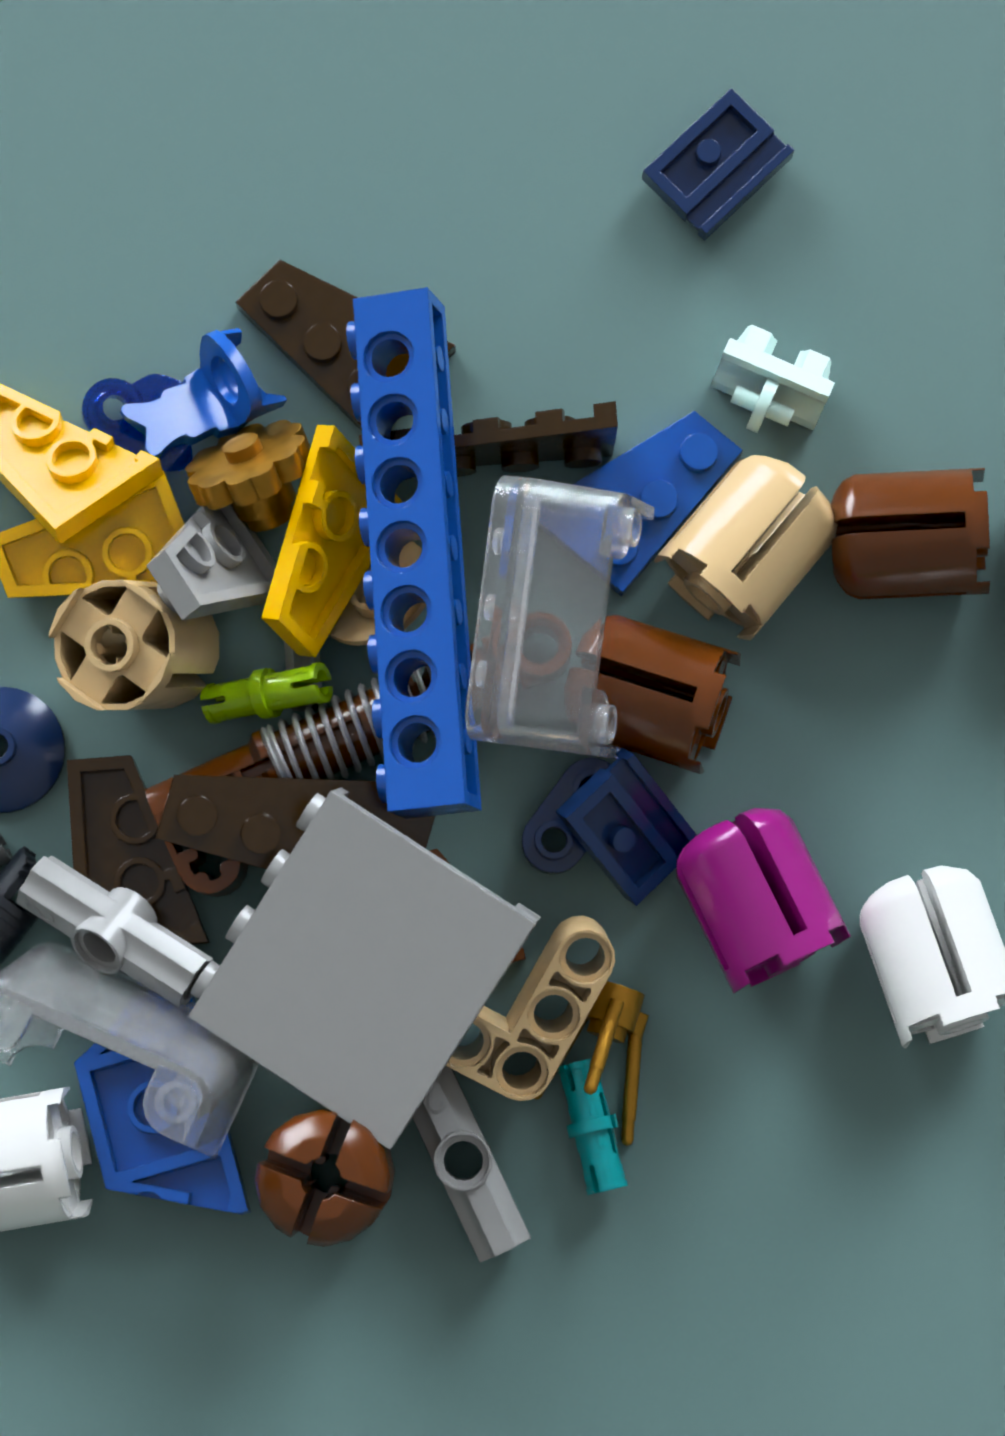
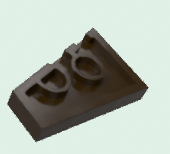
M131 755L67 760L73 869L109 892L117 887L128 888L137 892L154 909L157 923L192 945L210 943L187 885L179 876L165 842L156 839L158 825L145 795V789L147 788L135 759Z

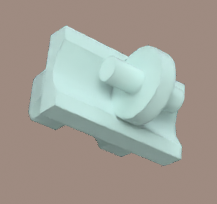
M754 325L748 326L737 341L730 338L710 387L731 395V403L753 412L746 429L758 433L766 417L787 427L790 421L814 430L835 382L829 380L831 359L812 350L800 351L795 365L772 356L777 340L772 333Z

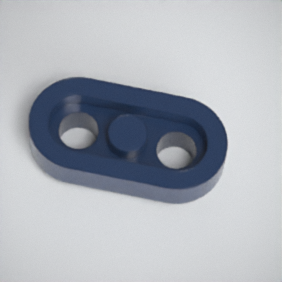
M584 758L573 763L564 772L524 828L522 849L525 858L532 867L546 874H561L571 870L586 853L585 848L555 811L579 789L582 781L591 778L601 767L606 770L611 765L610 763L599 758ZM550 829L560 830L566 837V846L559 852H549L546 850L541 842V838L546 831Z

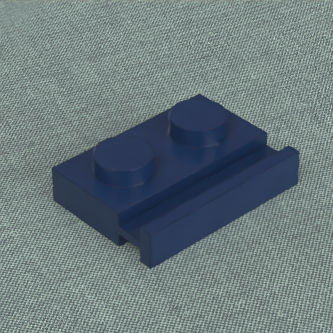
M730 88L643 170L642 180L683 221L687 220L705 241L792 159L794 149L789 144L785 145L774 134L775 130Z
M621 748L615 754L618 757L616 761L606 770L601 767L555 813L623 897L637 906L677 867V859L681 851L697 834L637 757L628 750Z

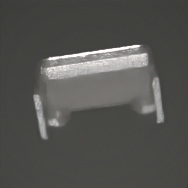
M503 475L499 479L491 504L466 701V730L471 740L532 750L618 759L615 754L622 747L606 745L613 742L616 734L617 709L615 705L609 704L605 691L597 689L613 559H623L629 547H636L638 545L642 531V519L653 520L655 507L627 493L532 477Z

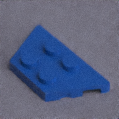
M154 993L139 1008L135 1006L116 1024L115 1030L104 1040L97 1041L74 1062L105 1188L111 1191L240 1215L250 1213L249 1201L204 1031L200 1024L188 1017L196 1004L195 997L193 996L186 1005L182 1004L180 1007H177L157 993Z

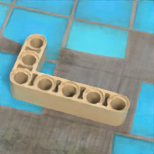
M573 916L562 921L553 931L507 1016L505 1017L484 1006L473 1022L480 1029L478 1037L467 1046H458L446 1066L513 1100L526 1101L541 1095L551 1082L612 973L615 964V950L602 925L593 918L586 916ZM581 938L596 940L599 943L597 955L591 961L585 964H575L566 959L567 950L574 941ZM558 995L564 997L568 1004L561 1016L545 1020L534 1014L536 1005L546 996ZM516 1052H527L537 1058L535 1066L523 1075H512L502 1069L507 1058Z

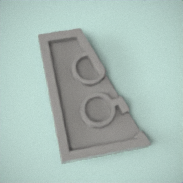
M232 504L217 510H211L207 506H200L146 566L158 583L157 591L162 601L172 611L178 613L183 621L265 604L277 564L255 531L250 530L245 521L238 519Z

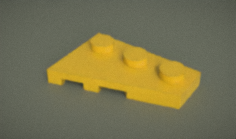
M163 471L164 475L62 544H59L37 519L0 532V579L7 597L69 596L74 590L86 588L101 580L157 582L146 565L185 524L166 473Z

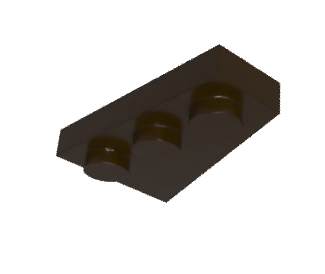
M279 260L235 302L237 309L362 431L361 422H358L354 416L350 396L351 385L358 383L357 360L351 357L346 336L347 323L354 321L353 299L358 297ZM447 341L448 358H450L456 352V346ZM400 354L394 357L387 366L386 377L400 374L408 364L409 354Z

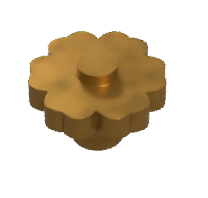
M279 420L266 427L258 423L251 424L242 428L237 434L221 437L217 446L199 451L194 456L193 461L185 468L189 478L187 483L197 505L217 510L232 504L238 519L245 521L250 530L256 532L271 530L290 520L294 506L293 501L296 497L291 481L302 477L310 451V444L300 423Z

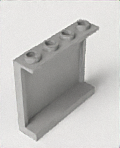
M340 787L331 790L326 798L317 793L304 809L296 824L297 828L304 831L302 837L291 854L281 849L268 866L261 879V883L269 889L256 909L246 905L234 920L225 937L233 943V946L221 965L212 960L198 977L190 994L199 1000L188 1017L330 1111L338 1113L337 1115L351 1124L354 1119L370 1130L380 1144L391 1150L541 916L521 903L513 906L347 798L350 792Z

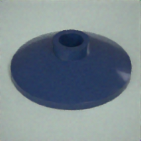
M0 687V736H4L8 742L7 752L0 757V813H11L35 804L53 788L64 765L66 748L62 727L53 711L43 701L33 694L17 688Z

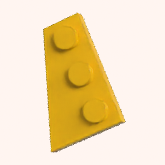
M0 384V481L59 544H62L164 475L159 458L142 450L136 455L115 445L112 436L95 428L90 432L64 421L59 411Z
M317 425L261 616L299 656L316 658L361 582L364 573L371 565L370 547L364 545L359 528L360 509L367 508L366 486L360 482L356 472L354 446L335 425ZM395 493V503H403Z

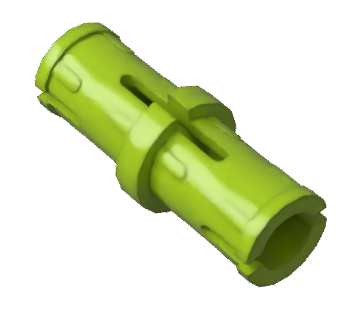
M322 662L275 672L272 668L257 669L251 673L249 678L218 684H206L205 688L201 691L200 700L216 699V702H224L201 707L205 718L211 724H219L226 720L256 714L262 719L280 716L283 709L329 702L332 698L333 686L319 688L318 685L309 684L330 681L332 679L328 668Z

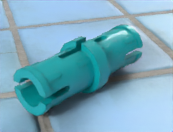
M591 1059L558 1067V1074H560L571 1124L566 1126L569 1139L575 1138L587 1195L628 1186L614 1133V1128L619 1127L616 1114L610 1115L601 1078L597 1091L594 1094L588 1095L584 1091Z

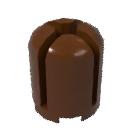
M985 468L855 474L843 480L835 491L830 505L834 513V522L838 524L836 536L831 540L833 573L844 592L860 600L989 594L990 581L977 582V570H986L985 557L988 556V549H990L987 491H974L973 486L974 482H983Z
M619 615L598 618L581 635L574 651V655L580 658L579 664L582 668H568L565 678L563 709L569 726L579 735L624 748L685 770L703 774L702 764L696 760L702 746L713 750L716 748L732 701V696H728L729 689L723 687L727 676L725 675L727 663L740 666L741 653Z
M327 1108L296 1115L274 1130L264 1146L269 1149L268 1159L258 1162L255 1176L260 1207L274 1227L290 1238L300 1231L309 1236L307 1244L322 1247L350 1241L370 1227L379 1217L390 1199L395 1177V1166L391 1151L380 1144L365 1126L354 1119L350 1124L339 1117L338 1113H334ZM329 1154L337 1155L338 1158L335 1165L340 1171L341 1178L348 1181L344 1187L341 1184H334L328 1192H325L314 1183L319 1178H312V1167L314 1163L321 1165L326 1163L329 1159Z

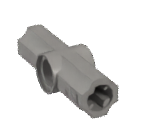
M52 855L48 858L43 856L33 866L18 891L16 903L70 937L76 954L90 968L109 975L117 973L120 969L177 1007H180L182 1004L186 1005L193 997L190 994L192 987L205 967L213 960L212 957L157 923L154 909L137 892L123 887L114 888L109 892Z
M445 1066L412 1118L434 1163L436 1174L442 1181L475 1254L481 1263L515 1248L519 1244L531 1239V1235L453 1069ZM460 1141L471 1142L476 1145L483 1158L482 1167L479 1172L473 1177L466 1179L457 1178L452 1175L445 1164L447 1149L452 1144Z

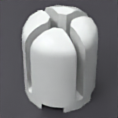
M948 866L925 869L921 873L923 879L918 880L916 884L909 875L892 880L875 891L861 909L860 927L903 1048L908 1047L913 1040L911 1036L913 1034L926 1032L928 1041L932 1044L984 1027L983 1022L989 1019L987 1012L1000 1009V1006L1005 1004V947L981 882L967 869Z
M70 1087L0 1098V1232L84 1218L90 1214L93 1199L80 1201V1178L83 1174V1165L92 1164L90 1145L81 1108L68 1110L63 1099L70 1090Z

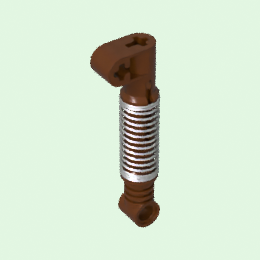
M534 612L525 614L515 621L512 626L497 632L498 641L493 642L491 637L488 636L482 639L485 647L478 649L475 642L470 644L475 718L478 710L486 707L483 699L490 697L492 702L495 703L500 700L498 692L502 690L505 691L507 696L515 694L513 686L519 684L521 689L524 690L535 684L552 682L562 675L569 663L571 642L568 630L561 620L549 613ZM537 633L549 636L557 646V651L553 658L540 664L528 661L520 651L524 640L530 635ZM425 666L424 671L419 668L413 672L415 682L410 676L408 692L411 697L421 695L431 683V670L429 666ZM373 677L371 680L372 688L367 690L364 684L360 683L358 686L359 694L354 695L351 690L346 689L344 694L346 700L341 701L338 696L333 695L331 699L332 706L328 707L326 703L318 704L319 712L317 713L312 708L306 707V718L304 719L294 712L291 717L292 724L290 725L281 718L278 723L279 730L277 731L269 724L266 728L261 727V730L259 729L251 734L247 744L180 774L294 779L327 778L328 780H335L334 774L338 772L341 773L343 778L347 779L349 776L347 768L352 766L356 772L361 773L362 767L360 763L365 760L369 766L374 767V756L380 755L381 759L384 760L383 738L379 739L376 736L372 722L373 701L380 699L379 681ZM430 731L423 732L418 736L421 742L427 743L426 733ZM173 777L145 789L148 804L158 827ZM164 841L179 876L188 887L198 893L212 897L230 895L240 888L247 876L249 864L231 859L219 865L221 876L217 879L205 872L199 873L198 867L206 863V855L203 851L192 848L183 851L180 845Z

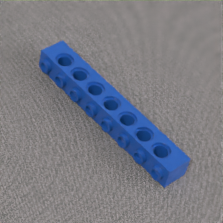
M428 287L354 298V321L347 323L346 336L351 357L357 360L358 383L351 385L350 396L354 416L358 422H361L363 445H358L355 448V467L360 482L366 486L367 508L360 509L359 528L364 545L370 547L371 571L364 573L363 590L368 608L374 610L375 635L369 636L367 650L371 670L374 674H378L380 699H375L372 704L373 727L376 736L379 739L383 738L384 764H379L376 771L377 791L381 802L387 803V811L405 819L482 811L445 306ZM400 354H409L406 368L396 376L386 377V370L390 361ZM413 415V425L408 434L400 439L391 440L390 433L394 423L403 416ZM417 477L418 486L412 498L403 503H395V492L399 484L407 478ZM413 540H421L422 552L419 559L408 567H400L399 556L403 547ZM425 603L427 615L424 623L414 631L405 632L403 621L406 612L415 604ZM429 666L431 670V683L421 695L411 697L408 692L410 676L417 669ZM433 730L436 737V747L433 754L425 761L416 763L412 754L414 741L423 732Z

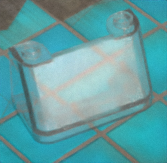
M54 942L36 944L0 971V1062L11 1066L16 1054L28 1047L43 1046L54 1050L63 1029L148 1066L155 1071L145 1091L143 1108L144 1115L151 1127L163 1136L214 1159L217 1158L259 1064L189 1018L188 1015L194 1008L195 1003L189 1001L186 1005L182 1004L180 1007H177L121 970L110 975L100 973L85 964L74 949Z

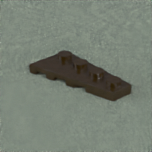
M616 401L593 404L594 417L575 419L571 416H565V411L560 408L535 412V418L525 421L524 426L512 427L509 421L501 420L499 417L476 419L473 422L466 423L461 426V434L454 435L457 477L472 475L476 473V466L501 464L502 471L510 473L536 470L539 468V462L564 460V465L568 468H588L600 465L602 457L613 456L618 429ZM411 428L391 431V440L404 437ZM359 435L360 445H363L362 435Z
M174 774L156 839L267 869L281 849L291 854L304 833V831L296 827V824L306 806L317 793L326 798L331 790L342 787L350 792L347 798L424 848L427 847L435 816L405 819L388 812L387 803H382L379 798L376 781Z

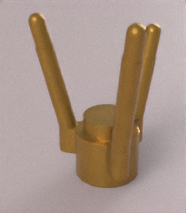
M607 981L560 1066L589 1020L587 1032L598 1037L584 1085V1091L588 1095H592L597 1091L612 1041L624 1043L628 1033L621 1142L623 1145L629 1146L634 1140L642 1037L649 1015L640 1012L645 997L644 994L626 986ZM545 1090L543 1091V1093H542L541 1095H539V1096H537V1097H535V1098H533V1099H535V1100L540 1099V1098L543 1096Z

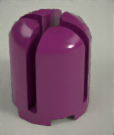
M752 808L739 813L733 822L724 820L696 835L686 844L677 859V880L733 994L749 984L753 987L800 965V962L815 955V951L831 945L833 948L851 937L793 819L780 809Z

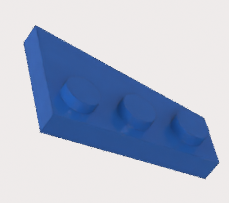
M693 411L527 511L525 518L622 597L737 461L743 450L697 412Z

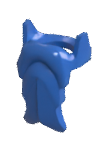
M240 328L224 331L215 330L202 336L199 353L200 368L185 376L183 384L164 390L161 398L157 400L122 406L120 413L124 420L145 436L144 451L159 458L170 448L180 444L194 445L212 435L216 438L237 434L248 422L285 405L287 398L284 395L265 393L258 386L249 366L236 348V346L241 344L242 331Z

